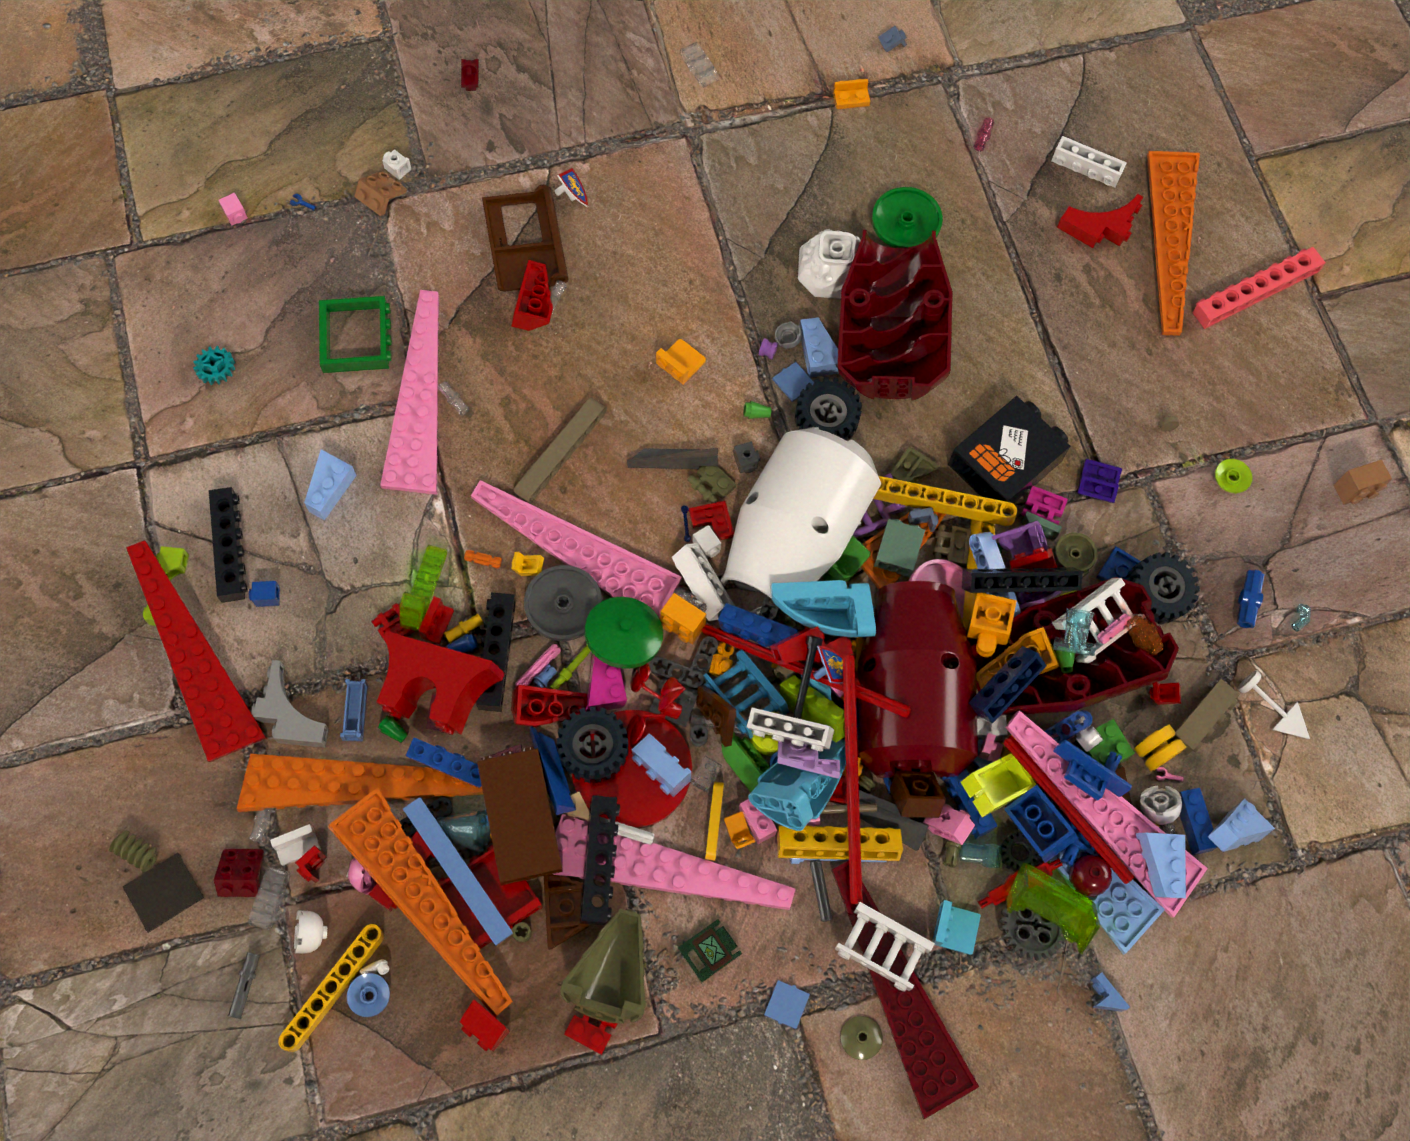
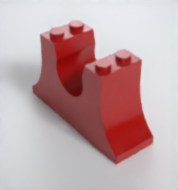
M386 631L383 639L388 647L389 667L376 703L382 706V711L390 713L389 716L399 720L401 717L409 719L417 708L420 696L430 689H436V698L431 705L429 719L435 722V726L442 729V732L449 735L454 733L461 735L468 716L478 698L490 686L502 681L505 673L491 660Z

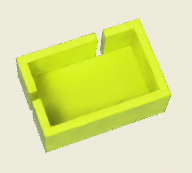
M1011 753L971 773L961 781L969 797H974L975 800L972 802L982 817L1015 801L1036 785L1030 774Z

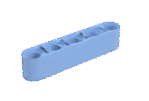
M991 532L973 534L969 538V545L977 568L1005 569L996 540L992 539L994 535ZM1014 592L987 593L1017 600ZM1018 601L1016 602L1014 617L1021 613Z

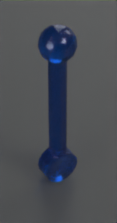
M684 505L681 507L685 527L684 541L690 542L691 536L689 535L687 519L688 507Z

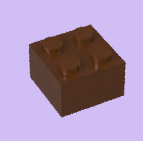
M895 772L890 791L901 817L939 818L946 799L934 772Z

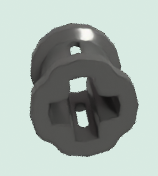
M695 725L691 729L690 740L696 747L705 745L708 739V730L703 725ZM698 733H702V736L699 739H697L696 735H698Z

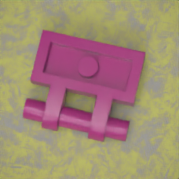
M1032 485L1025 503L1032 508L1031 510L1023 508L1021 515L1025 516L1028 511L1059 525V521L1054 520L1053 516L1061 518L1068 499ZM1037 510L1047 512V517L1037 513Z

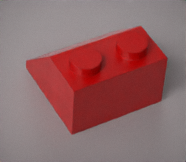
M475 999L459 1021L463 1025L461 1030L469 1037L472 1035L476 1036L479 1039L477 1044L485 1051L490 1049L494 1052L510 1032Z

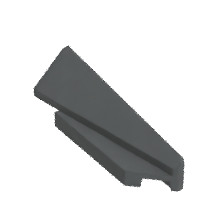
M644 448L632 459L627 460L628 468L699 469V466H718V448L702 450Z
M859 790V804L877 803V811L860 812V819L876 828L884 829L890 827L901 829L902 843L918 851L929 826L909 819L910 817H901L896 804Z

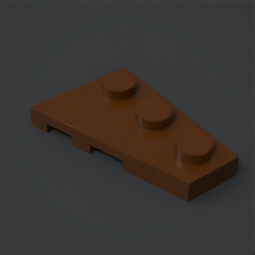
M698 686L696 705L706 720H711L714 725V732L720 734L723 738L721 742L724 747L732 746L736 708L707 686Z

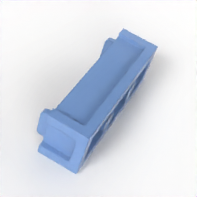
M345 679L347 690L343 733H340V737L343 741H363L368 683L366 679H361V681Z

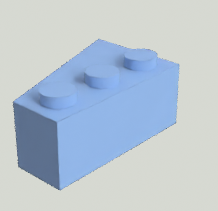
M819 317L801 319V343L808 376L811 378L839 374L837 368L838 348Z
M322 449L320 450L304 501L310 513L325 521L355 479L356 473L353 466Z
M649 733L632 749V759L638 766L643 765L646 768V774L653 781L656 779L661 784L659 787L666 795L670 793L674 797L691 781L692 771L689 768L684 769L678 763L679 759L675 756L672 757L666 751L667 749Z
M1136 833V837L1139 839L1143 850L1141 852L1143 859L1147 863L1149 870L1147 872L1155 897L1186 898L1185 835Z

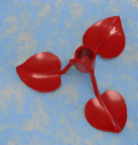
M648 663L636 669L630 682V688L633 692H638L642 687L660 699L658 705L660 714L634 715L626 729L628 749L632 751L645 730V718L665 719L668 716L677 719L682 712V705L674 702V700L686 688L676 678L670 677L663 685L660 696L645 685L650 676Z

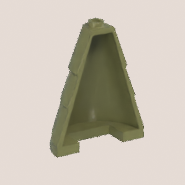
M620 908L600 931L595 942L582 955V959L563 980L560 988L561 996L566 1003H570V1001L574 1003L575 1010L594 1019L624 1024L625 1020L628 1019L633 1023L643 1017L646 1001L642 955L644 945L640 914L630 909L624 910Z

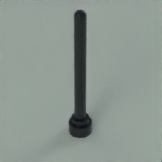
M807 635L808 653L793 715L794 718L801 719L813 663L816 651H818L817 646H822L823 639L820 637Z

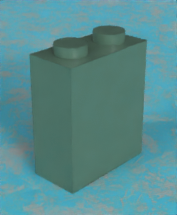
M888 519L874 567L910 577L914 571L925 530L921 529L918 525L904 524L898 519Z

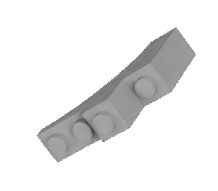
M272 660V664L267 670L268 685L264 686L263 691L265 698L257 697L256 703L252 706L253 717L257 722L276 724L272 728V737L279 744L326 748L329 732L328 726L325 723L313 721L305 717L291 705L284 686V665L281 661Z

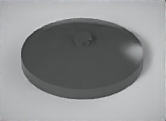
M559 565L540 572L530 582L524 597V609L530 625L540 635L554 641H570L584 636L587 617L590 611L598 603L602 602V595L598 584L586 571L574 566Z

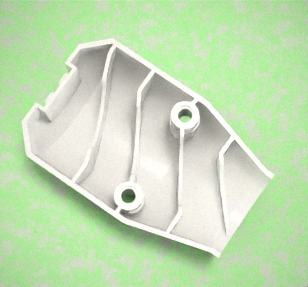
M819 427L785 433L740 508L725 574L721 579L722 585L725 586L728 580L740 581L772 598V583L818 581L841 557L881 485L875 465L868 452L854 440L846 441L834 434L819 430Z

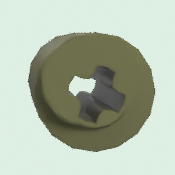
M125 830L113 840L109 851L114 852L121 859L127 860L129 864H134V867L140 868L142 872H147L156 862V848L151 847L149 849L150 844L147 842L142 845L143 840L141 838L135 841L136 835L132 834L129 837L130 832Z

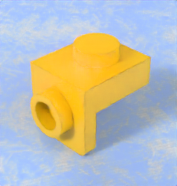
M515 552L511 569L520 576H537L542 571L544 557L541 555H523L520 552Z

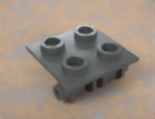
M664 677L660 681L658 686L659 689L657 691V694H659L660 696L661 689L665 682L668 680ZM683 685L686 689L674 700V702L682 705L680 716L677 719L666 716L665 719L686 727L696 703L698 690ZM654 698L649 712L660 714L658 710L660 699Z

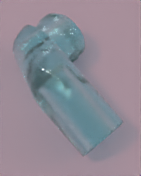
M1299 604L1296 608L1300 618L1291 624V627L1296 632L1300 631L1310 622L1311 609L1308 605Z

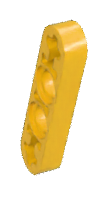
M714 782L705 860L715 861L724 788L723 782Z

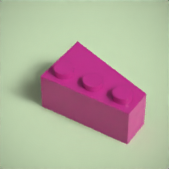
M592 654L585 711H590V707H596V711H600L601 708L606 710L623 708L627 702V696L620 668L610 666Z

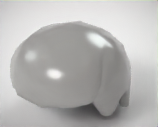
M792 321L782 323L775 331L776 342L785 349L796 347L802 339L800 326Z

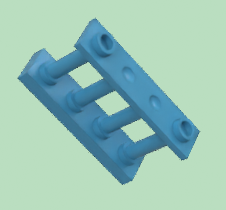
M740 650L736 653L737 665L714 680L707 673L703 676L706 681L704 685L730 705L732 704L729 699L751 684H756L759 687L756 693L734 707L736 708L735 721L738 723L736 724L737 728L742 734L746 733L751 739L753 737L752 731L747 728L749 719L745 721L739 713L761 698L765 699L766 697L770 702L762 710L769 712L779 711L781 715H786L789 713V709L783 697L747 654ZM740 671H746L748 674L747 678L724 694L718 688L719 685Z

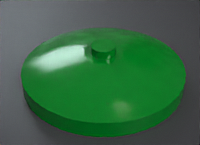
M899 187L887 191L877 200L872 213V225L875 233L885 244L893 248H908L919 245L931 236L932 231H936L937 238L943 222L942 211L937 201L928 193L912 187Z
M613 597L598 603L590 611L586 620L584 635L590 651L599 660L613 667L630 669L645 665L657 655L663 641V626L655 611L645 603L629 597Z

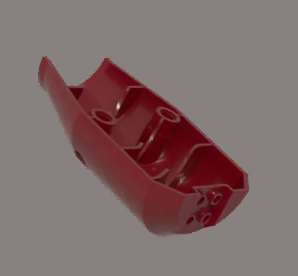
M863 230L862 239L841 290L837 368L840 376L846 382L870 399L874 400V397L882 399L911 398V401L916 400L944 382L950 374L953 291L936 240V231H932L931 236L919 245L908 248H891L874 242L868 236L867 230Z
M1122 579L1126 585L1120 588L1121 591L1119 592L1133 614L1145 615L1146 618L1140 621L1141 624L1137 628L1127 631L1098 653L1096 659L1090 663L1076 662L1074 659L1073 671L1071 673H1063L1061 667L1039 674L1000 716L1015 715L1017 711L1023 714L1074 712L1165 680L1170 673L1179 647L1170 632L1163 634L1161 626L1156 625L1154 614L1151 611L1152 600L1144 586ZM1108 580L1082 588V591H1074L1027 608L1013 618L1007 646L997 644L992 656H980L976 651V644L971 646L976 661V673L1003 653L1005 649L1018 641L1021 636L1044 627L1055 652L1060 644L1068 643L1076 650L1075 658L1082 653L1068 630H1058L1052 622ZM1108 597L1105 600V605L1114 620H1116L1123 613L1114 598ZM1098 608L1092 609L1090 611L1092 620L1100 632L1105 631L1104 629L1109 625ZM1083 619L1075 622V628L1087 647L1089 648L1097 641ZM977 680V691L979 692L981 688Z
M904 581L885 585L877 591V602L874 608L876 634L873 637H865L857 663V679L862 687L910 706L911 712L908 717H903L857 698L858 757L861 758L860 761L877 778H894L896 771H912V769H920V772L933 771L937 777L959 776L978 756L977 714L969 705V702L977 694L976 661L955 599V590L948 585L930 581Z

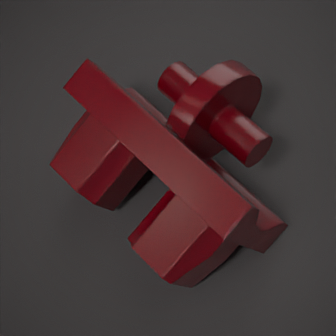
M461 59V88H466V91H476V88L479 87V59Z

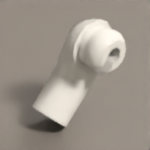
M381 959L365 966L359 971L361 975L366 973L375 974L377 972L383 975L389 971V966L386 960Z

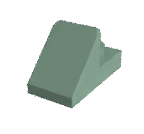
M1028 511L1022 519L1023 525L1038 521L1047 539L1055 540L1062 526Z

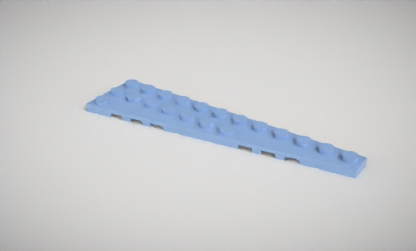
M981 738L978 740V756L983 743ZM978 756L973 760L978 770L993 763ZM1066 848L1049 861L1052 862L1057 858L1061 860ZM1079 850L1075 858V861L1078 858L1089 854ZM1095 850L1093 855L1101 857ZM1065 862L1062 863L1063 866L1057 868L1060 875L1123 955L1130 950L1165 910L1133 879L1131 882L1124 884L1112 869V881L1109 888L1103 894L1096 897H1085L1079 894L1073 887V884L1070 883L1069 870L1071 866L1066 865Z

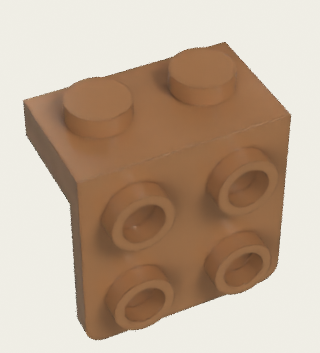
M381 171L359 179L355 198L381 216L386 212L389 199L405 194L407 189L400 182L390 177L388 173Z

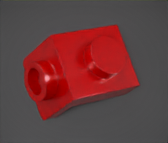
M1153 683V687H1150L1151 699H1154L1157 705L1181 704L1180 683Z

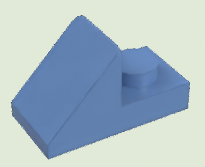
M1102 972L1091 979L1095 991L1099 995L1104 996L1093 1008L1119 1012L1130 1008Z

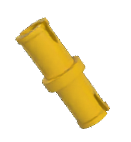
M477 613L464 622H458L459 625L444 632V635L448 642L452 643V641L467 633L469 634L470 631L484 623Z

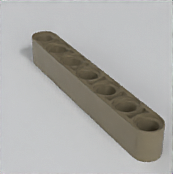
M589 398L518 482L514 493L529 504L532 503L604 417L607 407L595 399Z

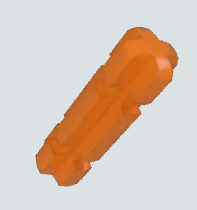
M466 550L464 555L465 561H474V563L485 566L492 565L491 567L497 569L502 564V558L496 556L492 558V555L480 552L475 553V551Z

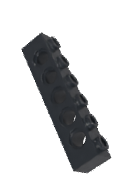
M232 487L208 490L217 597L221 603L244 600L245 592L248 591V588L243 578V575L246 574V567L242 563V557L245 554L243 545L240 543V539H243V532L239 528V522L242 520L241 513L237 508V505L240 504L239 494L235 493ZM229 507L227 511L222 512L224 508ZM231 524L229 528L224 529L226 525ZM228 542H232L230 546L225 547ZM234 559L231 564H227L229 560ZM231 577H235L234 581L228 582Z
M1073 567L963 569L962 589L970 593L1082 591L1083 571Z
M491 592V599H487L486 610H489L488 617L484 619L486 635H483L481 640V647H484L483 654H480L479 657L493 661L505 674L502 681L492 685L495 687L492 692L487 693L484 691L475 703L478 710L502 712L516 607L515 594ZM498 612L504 613L500 618L495 617V614ZM496 630L502 631L499 636L492 635ZM492 649L500 650L496 655L490 654Z
M592 795L590 799L579 923L605 925L607 920L611 919L612 908L608 907V902L613 897V886H610V878H614L615 865H612V857H616L617 845L613 844L614 836L617 837L618 824H615V818L620 813V804H617V797ZM599 815H607L609 822L606 824L600 822ZM597 836H606L608 840L607 843H599L597 840ZM602 855L606 863L604 865L597 864L595 857ZM601 876L604 880V885L597 886L593 881L594 877ZM593 897H599L602 900L601 907H595L592 904Z

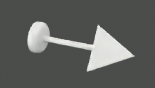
M1258 670L1249 674L1237 688L1239 692L1247 693L1253 688L1283 716L1272 730L1310 739L1298 702L1287 713L1284 712L1256 685L1261 679V673Z

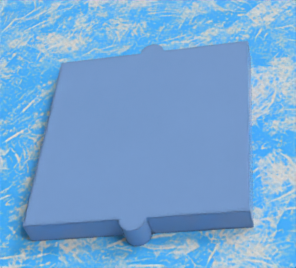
M797 362L786 369L783 368L782 372L772 378L792 402L800 397V392L802 389H806L808 383L814 384Z
M778 980L764 1016L778 1021L779 1025L785 1024L797 1029L810 994L797 989L795 985L790 986Z

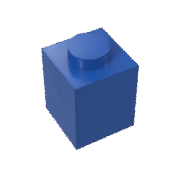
M276 581L252 582V589H249V599L256 607L280 606V587Z

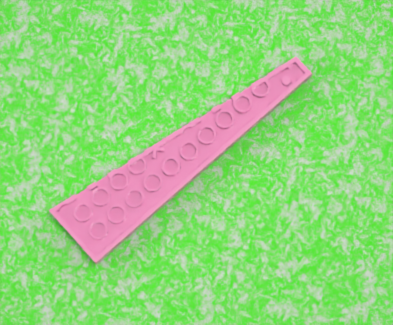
M420 290L380 484L382 489L437 495L439 294L436 291Z
M481 480L471 494V498L562 563L586 571L594 578L599 588L612 598L629 597L639 600L652 608L659 619H661L662 608L673 593H675L682 580L681 576Z
M1017 711L1005 728L1151 896L1165 909L1164 911L1170 917H1175L1208 868L1185 850L1186 898L1155 897L1147 872L1149 871L1147 863L1143 859L1141 853L1143 850L1139 839L1136 837V833H1166L1122 796L1118 797L1105 788L1103 797L1097 801L1065 779L1064 776L1069 762L1053 752L1059 743L1022 712Z
M562 814L555 835L563 872L554 875L575 876L583 879L588 822ZM597 836V840L599 843H607L608 840L606 836ZM614 836L613 844L617 845L616 857H612V865H615L614 878H610V882L790 910L795 888L655 843L649 845L623 836ZM602 855L595 857L597 864L604 865L606 863ZM601 876L594 877L595 880H600V882H604Z

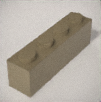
M1220 679L1177 728L1175 736L1170 741L1173 742L1176 739H1181L1187 747L1183 750L1184 753L1187 755L1192 751L1196 753L1203 745L1201 740L1204 737L1208 738L1215 731L1213 726L1216 723L1220 724L1227 716L1224 714L1227 709L1231 711L1238 703L1235 699L1240 693Z

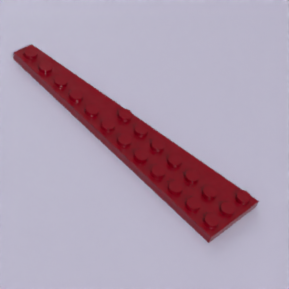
M849 861L832 869V874L853 928L858 920V914L854 913L858 904H851ZM862 882V903L880 913ZM870 921L864 924L857 938L862 955H864L876 931V925ZM887 931V933L883 934L871 958L872 962L881 967L895 941L892 933ZM901 948L889 970L901 977L908 963ZM867 968L922 1118L926 1119L979 1088L978 1083L914 971L908 982L914 985L913 989L903 992L894 987V982Z

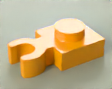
M724 642L719 643L717 648L719 654L713 655L709 670L710 674L717 677L731 669L733 664L729 656L733 654L734 647H727V651H725L726 643Z

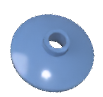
M373 973L362 974L355 978L347 991V1002L350 1009L362 1017H372L381 1013L387 1006L390 998V989L387 982L381 976ZM369 992L373 993V998L371 1000H367L366 995Z

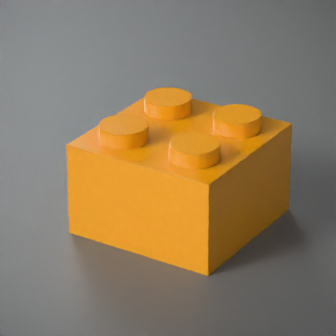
M673 593L661 610V623L664 630L670 633L674 632L681 641L689 642L693 645L706 624V613Z

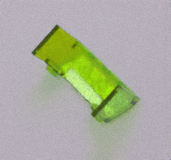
M1023 863L1007 896V912L1011 914L1013 910L1024 911L1028 908L1061 927L1063 937L1071 943L1076 942L1078 952L1083 954L1100 928L1096 904L1085 895L1034 866Z

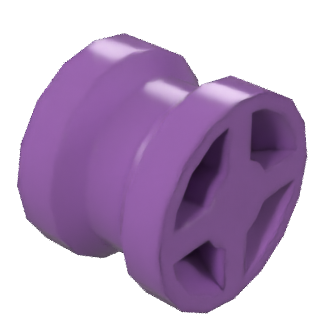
M764 338L759 350V356L765 355L773 360L778 343L769 342L768 339Z

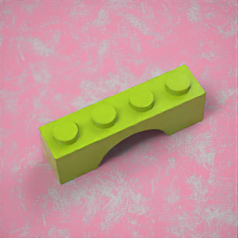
M161 546L156 558L171 581L174 577L185 573L189 555L184 548ZM147 604V607L143 610V618L149 625L156 626Z

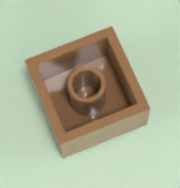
M1378 460L1348 470L1333 486L1343 505L1348 503L1356 504L1362 501L1363 498L1368 497V499H1372L1378 496L1379 491L1385 489L1392 478L1383 461Z

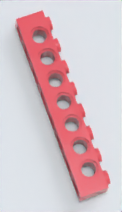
M1314 247L1307 250L1302 249L1295 256H1288L1281 263H1274L1267 270H1260L1251 278L1246 277L1236 285L1231 284L1222 292H1215L1208 299H1201L1196 303L1192 313L1202 327L1206 329L1318 273L1326 262Z

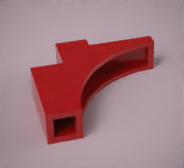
M1137 194L1125 206L1108 212H1086L1069 206L1061 217L1057 228L1091 248H1094L1096 243L1100 244L1104 238L1120 247L1123 241L1127 242L1132 235L1130 230L1133 226L1131 223L1135 218L1133 215L1134 213L1138 214L1141 210L1143 196Z
M818 626L804 629L770 646L777 665L793 661L806 662L808 653L807 635L822 638V646L833 649L842 657L853 654L851 649L852 643L849 638L836 636L824 642V634L819 630ZM816 651L813 664L823 667L819 651ZM855 677V684L861 686L859 680Z

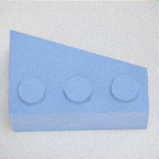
M1243 799L1227 813L1209 834L1208 838L1222 852L1238 848L1241 845H1249L1251 842H1259L1275 828L1256 810L1252 803Z

